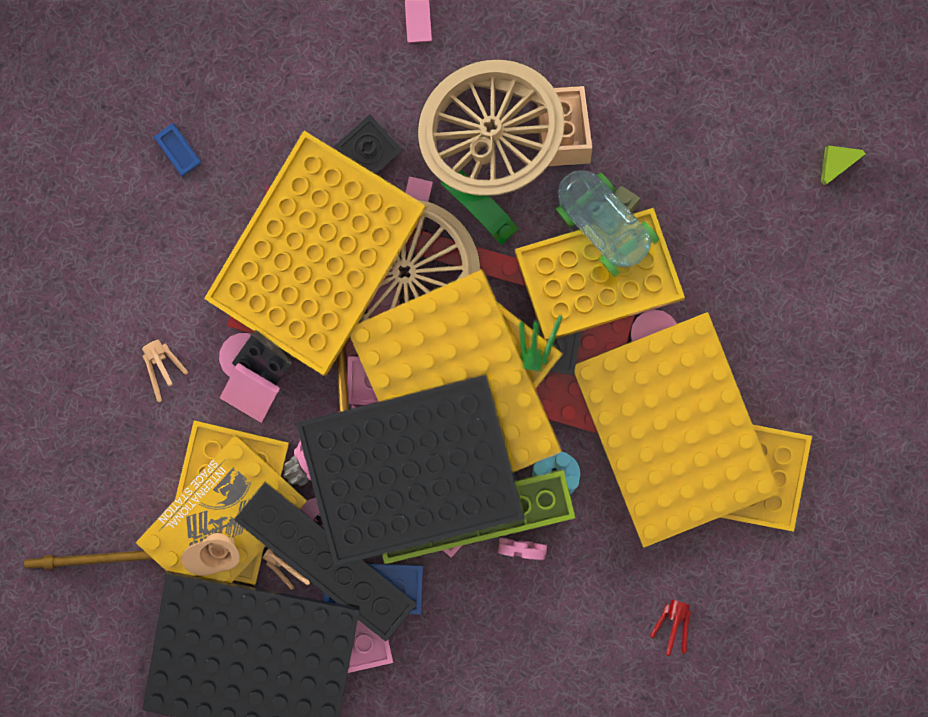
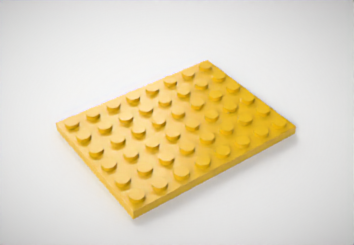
M303 131L204 299L250 329L257 330L275 345L326 376L428 206L313 135Z
M482 269L357 324L351 333L350 338L378 401L487 374L513 472L562 451L526 369L522 368L523 361L520 358L518 349Z
M708 312L576 364L575 377L643 548L780 494Z

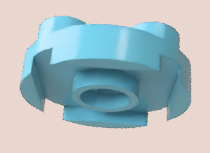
M561 451L534 464L532 476L552 472L551 469L553 468L557 470L564 469L570 494L579 485L580 468L576 460L566 452Z

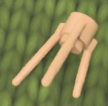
M158 339L142 348L145 353L142 357L146 362L158 402H161L162 399L152 363L153 365H158L168 386H171L172 382L162 363V360L166 358L164 354L185 375L188 374V371L169 350L167 344L162 345Z
M268 549L262 557L267 561L266 565L273 569L291 590L294 589V585L279 569L281 566L306 585L310 584L309 580L272 550Z

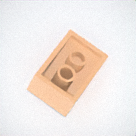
M584 86L554 88L563 108L564 131L559 149L548 166L590 164L592 142ZM548 112L537 117L538 126L549 125ZM548 132L539 133V144L544 145Z

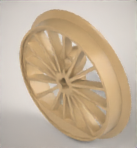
M507 60L476 62L446 77L427 99L420 116L418 128L420 149L432 172L444 183L459 191L475 195L509 193L532 182L553 160L559 149L564 131L563 108L552 85L532 68ZM475 86L491 89V116H487L474 88ZM471 89L484 119L478 117L456 97L464 91ZM496 91L507 94L496 117ZM514 95V96H517V97L522 98V99L504 116V114H505V112H506V110H507V108H508V105H509V103H510V101H511L512 96ZM529 101L541 105V107L511 120ZM454 102L478 124L443 113L449 104ZM548 112L549 125L516 127ZM440 120L472 129L471 131L437 133ZM548 132L544 145L514 136L518 134ZM471 138L438 153L437 140ZM508 141L539 150L540 152L531 162ZM500 143L527 166L514 174ZM496 145L510 173V176L496 179ZM470 147V151L452 169L444 163L443 159ZM482 148L488 150L484 155L477 154ZM474 158L477 163L471 177L468 178L458 174ZM491 162V180H476L482 165Z
M418 200L428 207L420 218L408 257H406L405 243L401 254L399 253L390 268L393 271L387 273V275L393 276L384 280L380 287L393 280L395 281L367 314L363 313L357 324L370 319V316L397 285L398 288L391 309L397 306L403 285L405 303L410 301L409 286L415 298L420 297L413 282L425 293L431 292L417 278L442 287L447 285L418 275V273L463 270L457 279L459 280L480 270L475 244L467 229L455 216L440 206ZM425 218H430L440 224L441 227L412 260ZM444 230L454 239L455 245L416 264ZM456 248L460 251L462 266L418 269ZM402 267L411 268L409 270V273L411 274L410 277L404 276L402 278Z

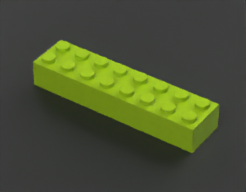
M564 469L516 480L525 519L382 554L384 564L574 519L575 514Z

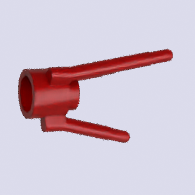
M672 599L670 605L665 604L663 613L650 634L651 638L655 637L669 614L668 619L674 620L666 651L667 656L671 655L679 622H683L682 653L685 654L687 652L688 627L691 611H688L689 604Z

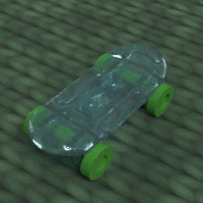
M583 170L572 172L561 181L558 188L560 205L555 210L570 228L575 224L601 252L603 256L599 258L600 262L615 278L620 274L617 267H630L641 262L647 256L651 243L655 245L660 239L645 221L641 224L613 193L616 191L615 188L601 172L597 175Z

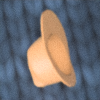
M214 533L209 535L203 542L189 546L183 552L182 563L187 571L202 576L234 568L239 562L240 555L235 547L234 538H229L221 533Z

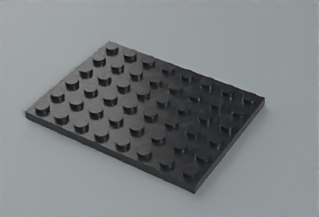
M487 374L296 423L334 566L525 519Z
M167 571L143 711L174 717H339L360 608Z

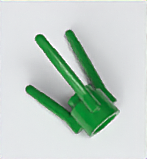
M562 315L558 316L543 354L541 349H537L539 323H534L531 348H527V350L524 323H519L522 368L541 371L543 364H547L548 355L563 318Z

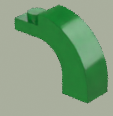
M462 169L458 172V174L470 178ZM443 181L441 182L442 186L480 222L500 245H503L519 229L489 195H475L462 192Z

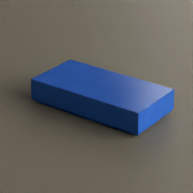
M174 123L154 136V139L182 177L202 163Z

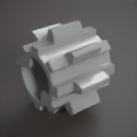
M295 456L290 458V461L284 464V478H287L288 483L292 485L299 484L301 487L307 484L309 479L300 466L298 459Z

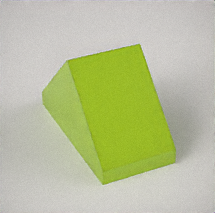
M835 146L825 147L821 176L822 184H828L866 153L859 149Z

